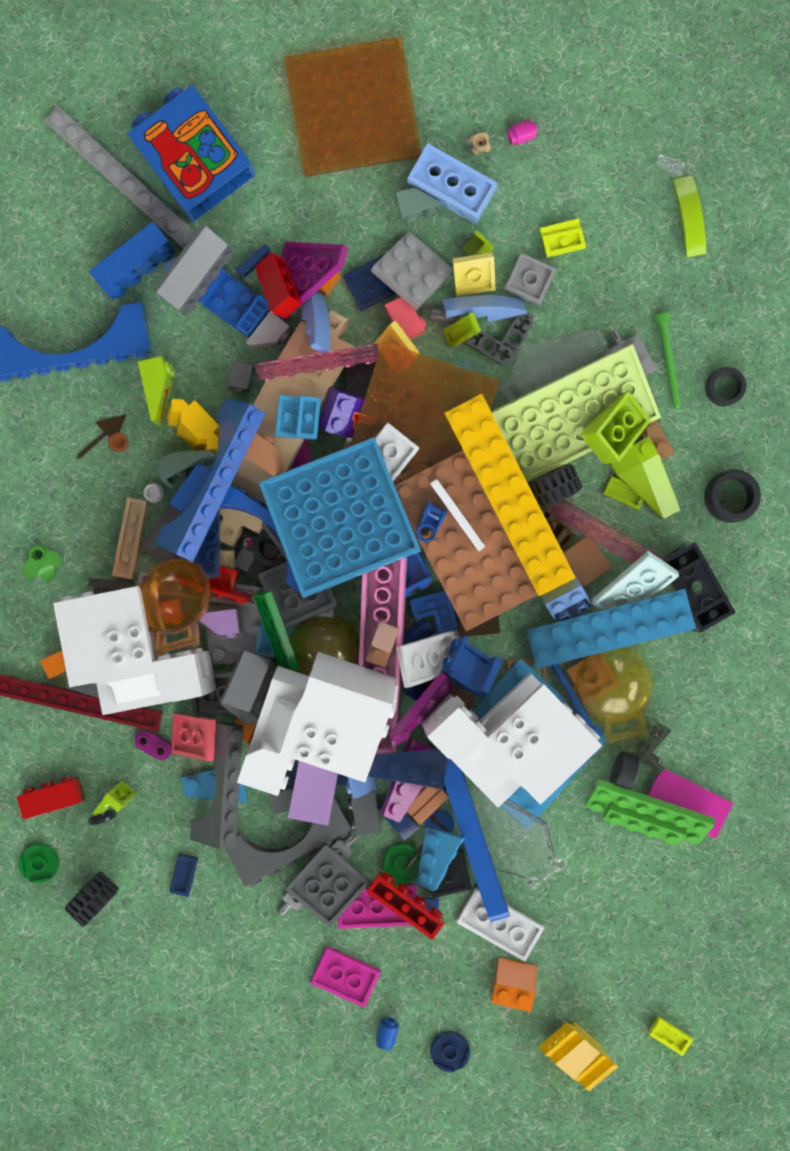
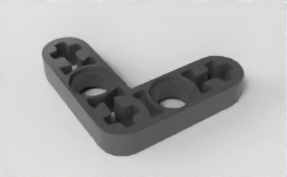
M528 312L527 314L518 315L502 342L481 331L474 335L477 339L479 335L483 336L479 340L478 346L474 345L476 340L473 338L464 341V343L498 364L507 365L513 359L532 327L533 317ZM519 318H528L527 322L530 324H525L521 331L513 328L514 326L517 328L520 326L521 321ZM512 333L519 336L520 340L516 344H512L508 340L509 335ZM485 340L492 343V349L489 351H485L481 347V343ZM496 345L499 346V352H508L507 356L509 357V359L505 358L504 360H501V355L498 353H495V356L491 355L495 350Z

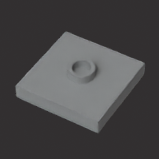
M520 253L504 291L540 307L557 268L524 253Z

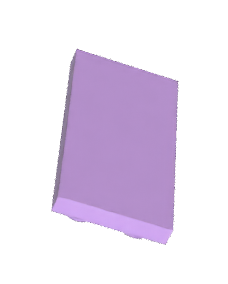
M299 761L288 818L328 826L338 773Z

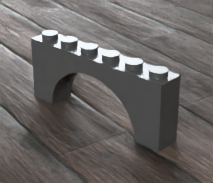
M216 720L213 761L216 773L215 795L208 813L201 819L191 820L190 840L217 849L236 847L240 783H237L241 772L243 725Z
M334 794L329 825L313 823L309 831L296 843L284 848H264L251 842L241 831L236 835V847L225 848V851L244 886L249 884L254 886L262 881V877L266 875L270 877L280 871L279 868L286 865V867H289L297 862V858L301 856L306 858L315 852L314 849L322 846L325 842L330 845L332 843L331 840L339 837V839L344 838L350 834L349 830H351L352 825Z

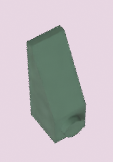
M212 450L173 452L157 460L160 480L172 489L184 483L197 464L203 467L206 464L212 468L216 454Z

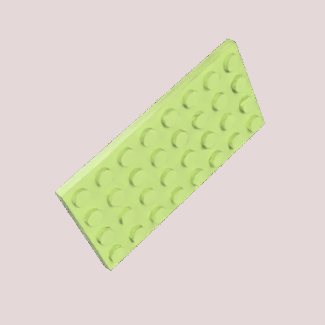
M633 344L620 348L491 411L527 482L593 451L582 438V432L594 418L626 391H629L651 419L650 423L661 418Z

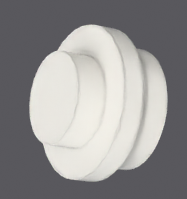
M150 483L144 488L143 495L148 502L157 503L162 500L164 491L159 484Z

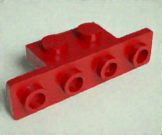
M221 564L219 577L202 582L199 581L197 572L196 576L177 572L171 578L180 585H192L198 591H210L220 598L229 597L239 604H245L253 598L251 594L235 590L240 570Z

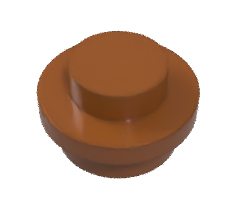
M121 432L113 433L108 439L109 447L115 452H122L128 447V438Z

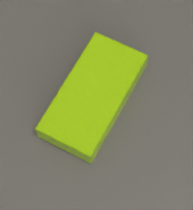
M474 313L467 314L443 329L450 348L481 332Z
M613 476L610 477L602 493L639 511L644 501L637 493L635 494L632 491V488L626 482Z

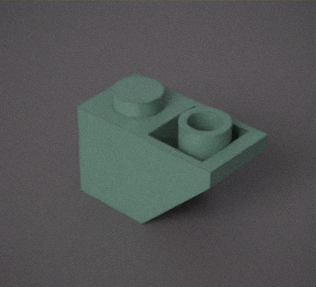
M415 187L396 192V201L402 221H416L421 216V211L423 210L426 217L435 216L440 211V201Z

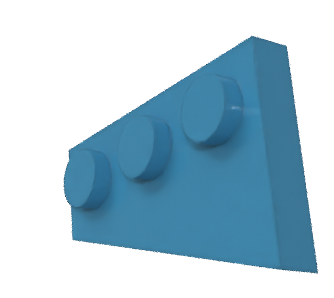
M215 769L181 777L185 797L214 799L216 789ZM240 784L239 802L248 803L246 787Z
M433 826L426 827L416 885L432 891L437 890L448 870L447 868L451 860L456 856V851L460 844L463 843L465 837Z

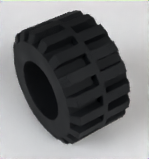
M566 464L553 469L528 483L540 508L567 499L578 493L583 487L573 464Z
M101 871L66 905L65 911L82 927L86 926L117 894L119 887Z

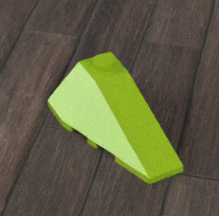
M650 437L632 445L620 462L610 463L617 477L625 481L632 488V491L635 494L637 493L662 520L680 510L659 453Z

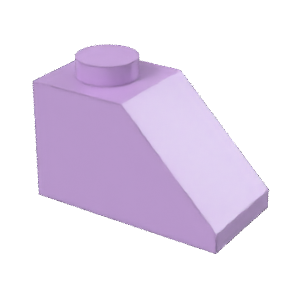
M238 608L195 614L196 619L217 635H224L225 639L237 637L236 633L242 632Z

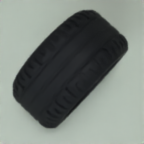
M737 469L727 470L715 475L707 484L704 494L705 505L710 514L722 522L735 523L750 518L758 509L761 501V490L755 478L749 473ZM729 479L739 481L747 491L748 499L746 506L738 513L727 512L718 501V489L724 481Z

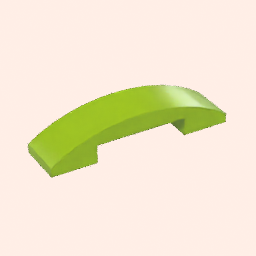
M692 176L672 179L684 233L683 242L686 258L706 254L705 226L695 181Z

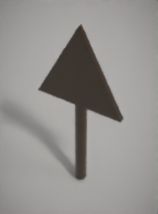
M127 414L95 422L104 433L77 456V459H81L106 435L110 437L113 433L120 432Z

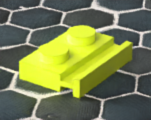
M579 219L540 228L539 231L546 258L585 249L586 244Z

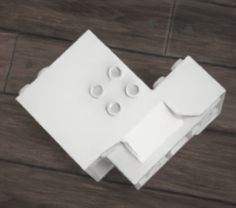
M139 586L96 595L92 591L81 593L80 597H61L60 602L53 603L69 687L96 683L102 715L200 697L216 690L209 651L203 652V648L174 653L171 656L168 653L155 587L141 590Z
M320 652L316 656L309 676L278 666L272 678L237 783L278 796L280 789L285 790L289 778L285 777L287 770H292L295 759L366 782L381 737L385 738L389 729V725H386L388 718H393L396 710L395 705L398 694V686L395 685L396 678Z
M531 673L526 675L479 721H477L479 718L472 710L469 711L464 706L465 703L457 695L453 697L451 694L421 721L427 737L448 759H451L497 807L504 803L520 786L526 789L541 805L602 746L598 742V739H600L599 735L586 725V722L578 714L574 716L572 709L566 703L562 704Z

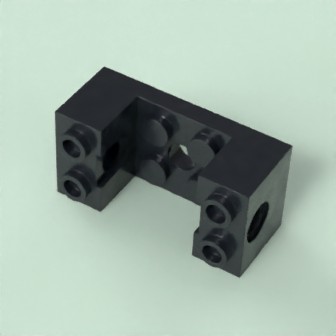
M696 542L687 543L660 558L678 571L679 576L671 582V585L675 591L683 589L686 591L696 629L692 630L693 632L701 633L736 613ZM696 581L702 584V590L699 593H695L692 590V585Z

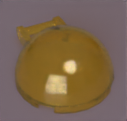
M334 615L333 619L316 616L298 623L290 637H288L299 669L294 671L309 676L318 652L359 665L360 635L350 622L340 616Z
M627 647L586 656L580 668H577L574 679V691L587 714L595 720L602 722L607 745H613L616 741L634 737H647L643 711L652 697L653 677L645 660L638 653ZM636 718L637 729L612 734L610 724H622Z

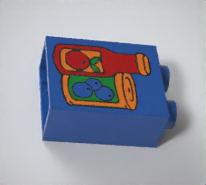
M191 85L186 90L178 87L170 91L163 100L165 105L154 114L146 111L138 115L131 124L133 129L127 134L193 223L256 175L249 159L195 87Z

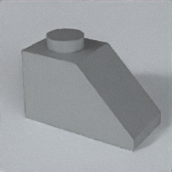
M270 311L246 341V344L251 349L276 346L288 340L291 335L289 332L291 329L288 324Z

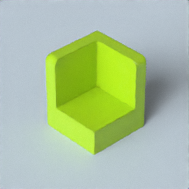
M476 230L473 237L463 246V251L469 256L491 253L494 246Z

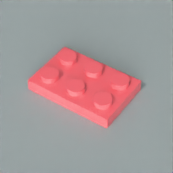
M173 713L171 753L203 761H214L216 720L183 713Z

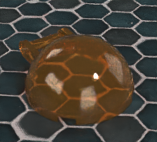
M173 558L160 562L146 572L149 576L141 585L139 583L136 584L141 589L148 630L154 632V649L157 656H163L165 652L190 645L192 647L199 646L198 623L206 614L211 601L210 582L200 564L197 565L184 558ZM188 631L189 637L165 644V635H176Z

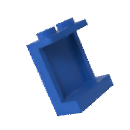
M420 552L407 557L405 598L412 594L411 590L417 587L419 590L430 585L429 581L433 579Z
M465 635L455 638L450 644L448 656L442 662L443 667L440 673H443L447 678L476 697L488 695L503 660L497 656L487 657L468 644V637Z

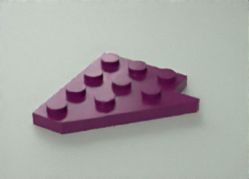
M285 241L281 258L285 259L302 304L343 268L348 247L342 244Z

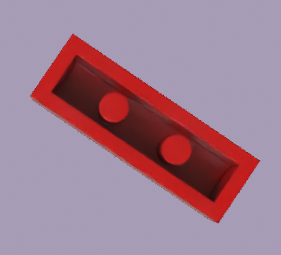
M270 252L255 266L258 275L257 279L262 285L263 294L269 304V310L274 315L287 318L302 302L285 259Z
M70 775L61 778V782L56 784L53 781L41 784L42 788L36 790L34 786L23 789L22 794L16 797L23 820L83 802L85 796L79 777L73 778Z

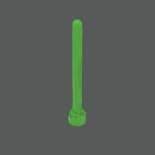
M670 312L654 315V322L661 332L673 407L679 409L681 407V400L668 330L671 318Z

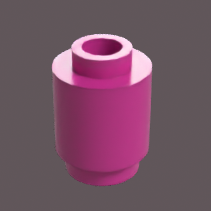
M530 119L511 125L507 129V136L511 145H520L536 138L535 134L538 133L536 123L534 121L531 122Z

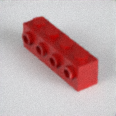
M378 870L367 886L366 892L433 940L444 925L443 913L435 907L430 908L426 905L427 902L421 896L417 895L415 897L411 894L410 889L402 883L400 885L393 881L394 877L388 872L384 871L382 873Z

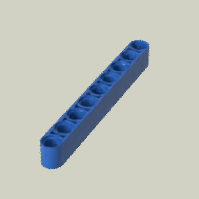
M448 759L444 784L461 836L465 837L463 842L489 921L491 923L510 917L464 773L451 759Z

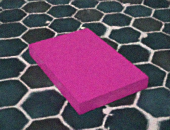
M326 946L310 984L365 1008L381 970Z

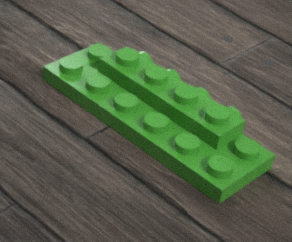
M602 780L597 782L585 803V807L604 813L603 820L607 821L608 824L626 827L631 832L638 831L644 833L649 838L662 839L667 844L679 845L685 840L699 845L715 825V818Z

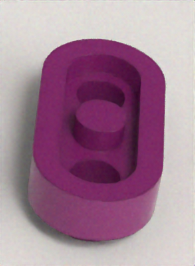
M149 730L138 732L134 738L135 746L157 760H165L172 754L171 744ZM142 737H145L147 739L146 744H143L141 742ZM159 747L164 748V754L159 753Z

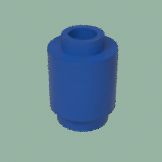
M386 1017L380 1020L376 1035V1045L382 1050H391L392 1046L395 1045L399 1024L394 1018Z

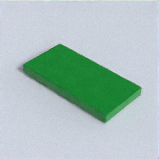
M263 590L253 592L255 604L278 666L292 671L299 669L272 592Z

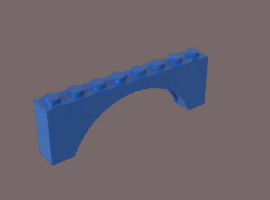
M141 302L121 305L116 320L105 335L92 345L67 354H46L29 349L18 342L8 329L0 326V382L11 381V377L16 376L19 379L30 378V374L34 373L48 375L51 370L66 372L69 371V367L77 366L78 369L88 368L91 363L106 365L109 363V360L116 359V362H124L128 360V357L136 356L138 359L148 357V354L153 352L145 306Z
M225 398L217 415L220 425V441L212 470L204 486L189 507L176 519L162 526L154 543L155 545L191 562L194 561L261 424L265 412L250 403Z
M197 464L169 504L183 513L199 494L212 468L206 464L204 467ZM230 485L219 509L238 510L253 515L266 523L280 539L270 511L264 508L265 504L257 498L252 500L247 497L248 493L238 486L235 489ZM286 556V583L301 594Z

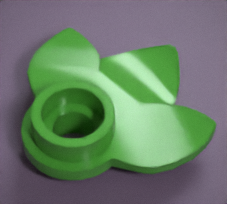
M34 545L29 550V559L24 564V573L28 580L33 579L39 574L44 580L52 582L56 573L55 566L63 564L62 558L57 552L48 551L44 545ZM39 550L42 552L41 558L36 556V552Z

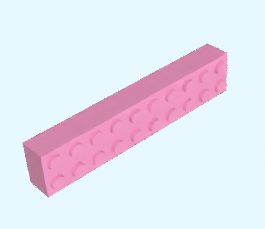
M407 557L362 575L359 666L395 677V685L398 686L396 710L393 718H388L386 725H389L386 737H381L376 751L377 754L396 753L398 745L391 740L388 734L398 724L400 715L401 669L396 647L403 645ZM380 621L400 628L386 667L366 661Z

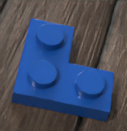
M445 591L410 600L414 619L434 614L439 634L458 629L452 603Z

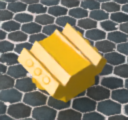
M172 399L167 414V426L177 427L176 436H180L193 451L212 450L217 454L220 425L196 400L188 405L182 399Z
M566 1022L538 1047L545 1056L550 1057L559 1068L589 1091L619 1067L604 1051L602 1045L575 1022L572 1025Z

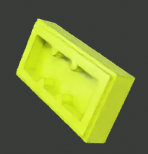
M657 1016L648 1030V1034L681 1056L685 1054L693 1041L690 1035L660 1016Z

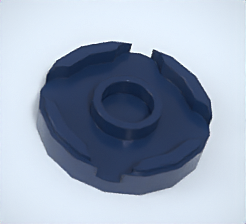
M447 1031L436 1036L432 1042L430 1053L433 1063L437 1068L451 1073L465 1067L469 1061L470 1048L464 1036L458 1032Z

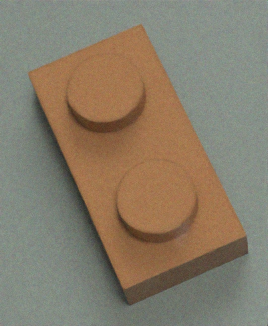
M656 420L649 423L640 434L642 439L650 437L659 453L661 461L675 453Z

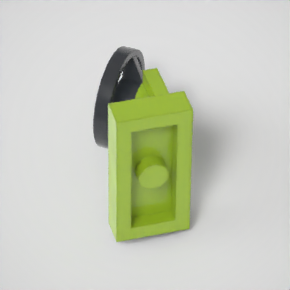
M120 781L105 795L102 802L94 810V815L88 819L89 825L105 823L117 816L116 811L119 812L136 795V792L123 781ZM110 806H111L113 809H115V810L107 811V809H108Z

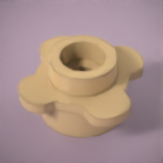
M478 133L470 137L469 141L473 146V154L478 155L480 152H489L491 150L487 133Z

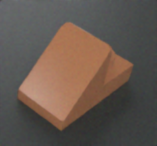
M380 621L366 661L386 667L400 628Z

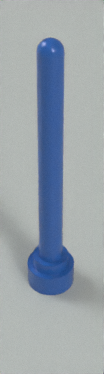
M559 663L551 665L579 716L599 736L603 735L600 727L592 723Z

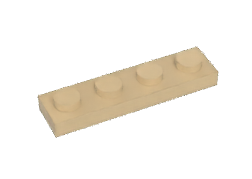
M127 497L112 576L133 579L148 501Z

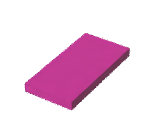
M660 767L647 793V796L715 818V825L707 834L714 839L717 838L733 805L732 802Z
M407 884L406 886L410 889V893L416 897V884ZM367 887L338 918V929L411 926V924L366 892Z

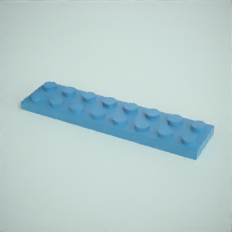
M683 589L526 631L536 668L539 669L693 630L696 627L686 591Z

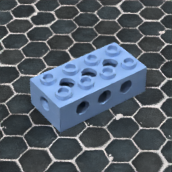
M428 143L407 178L408 187H415L440 201V205L475 225H477L496 192L498 184ZM437 173L439 176L434 177L430 174ZM448 183H455L456 186H449ZM470 192L474 196L469 197L465 193Z

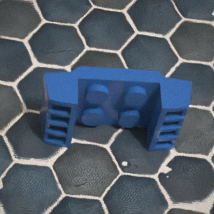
M223 267L220 270L219 276L208 286L205 295L198 300L204 307L247 338H250L270 312L268 301L260 294L256 295L227 274Z

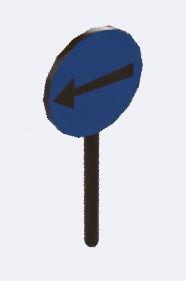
M435 810L425 820V829L428 826H433L452 833L454 829L453 817L445 810ZM423 843L406 864V867H410L421 853Z

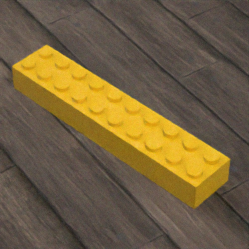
M479 394L445 412L538 596L575 579L576 577L483 395Z

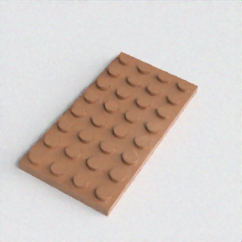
M464 450L395 485L415 534L429 501L432 502V505L442 510H448L434 539L430 542L418 540L466 632L538 595ZM436 479L440 482L483 542L485 548L480 551L476 549L430 483ZM430 511V513H432V514H434V515H436V516H439L438 514H436V513ZM423 527L420 531L421 537L429 538L431 536V529Z

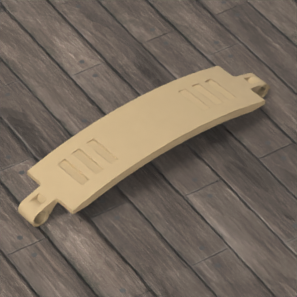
M332 310L328 313L331 332L330 352L324 355L309 347L310 335L305 333L306 323L301 321L283 349L253 406L265 412L256 433L259 435L265 433L274 439L272 443L278 446L282 473L290 470L304 439L275 437L279 395L321 398V408L329 388L334 385L354 349L353 345L338 338L345 331L350 319ZM244 456L231 486L235 489L238 486L248 493L247 497L252 500L254 498L259 499L265 504L264 508L269 511L259 482L274 476ZM220 509V514L223 516L220 525V542L232 548L236 546L242 534L243 526L258 534L263 529L261 525L263 521L253 515L238 510Z

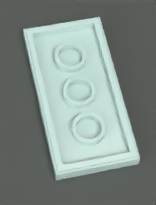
M647 551L591 599L592 604L600 610H606L652 598L679 576L678 571Z

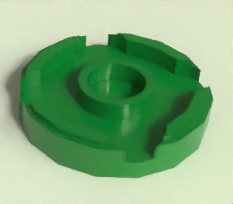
M44 843L28 846L19 858L21 875L32 883L42 884L49 881L56 875L59 868L57 852L51 846Z
M397 843L386 851L383 858V868L394 877L393 881L408 883L418 876L421 854L417 856L410 867H406V864L418 850L415 846L409 843Z

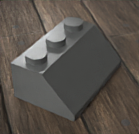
M241 651L219 703L245 724L258 723L272 678L278 666L272 660L247 651Z

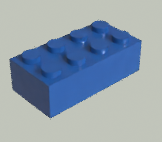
M151 222L92 268L89 273L105 293L112 299H119L125 295V290L131 285L133 287L138 285L142 281L141 277L156 271L159 263L169 261L173 257L172 253L175 250L156 224Z

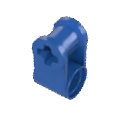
M429 501L416 530L418 539L423 542L433 540L448 510H442L432 505V502ZM430 511H432V512L438 514L439 516H436V515L430 513ZM423 527L431 529V536L429 538L421 537L420 531Z

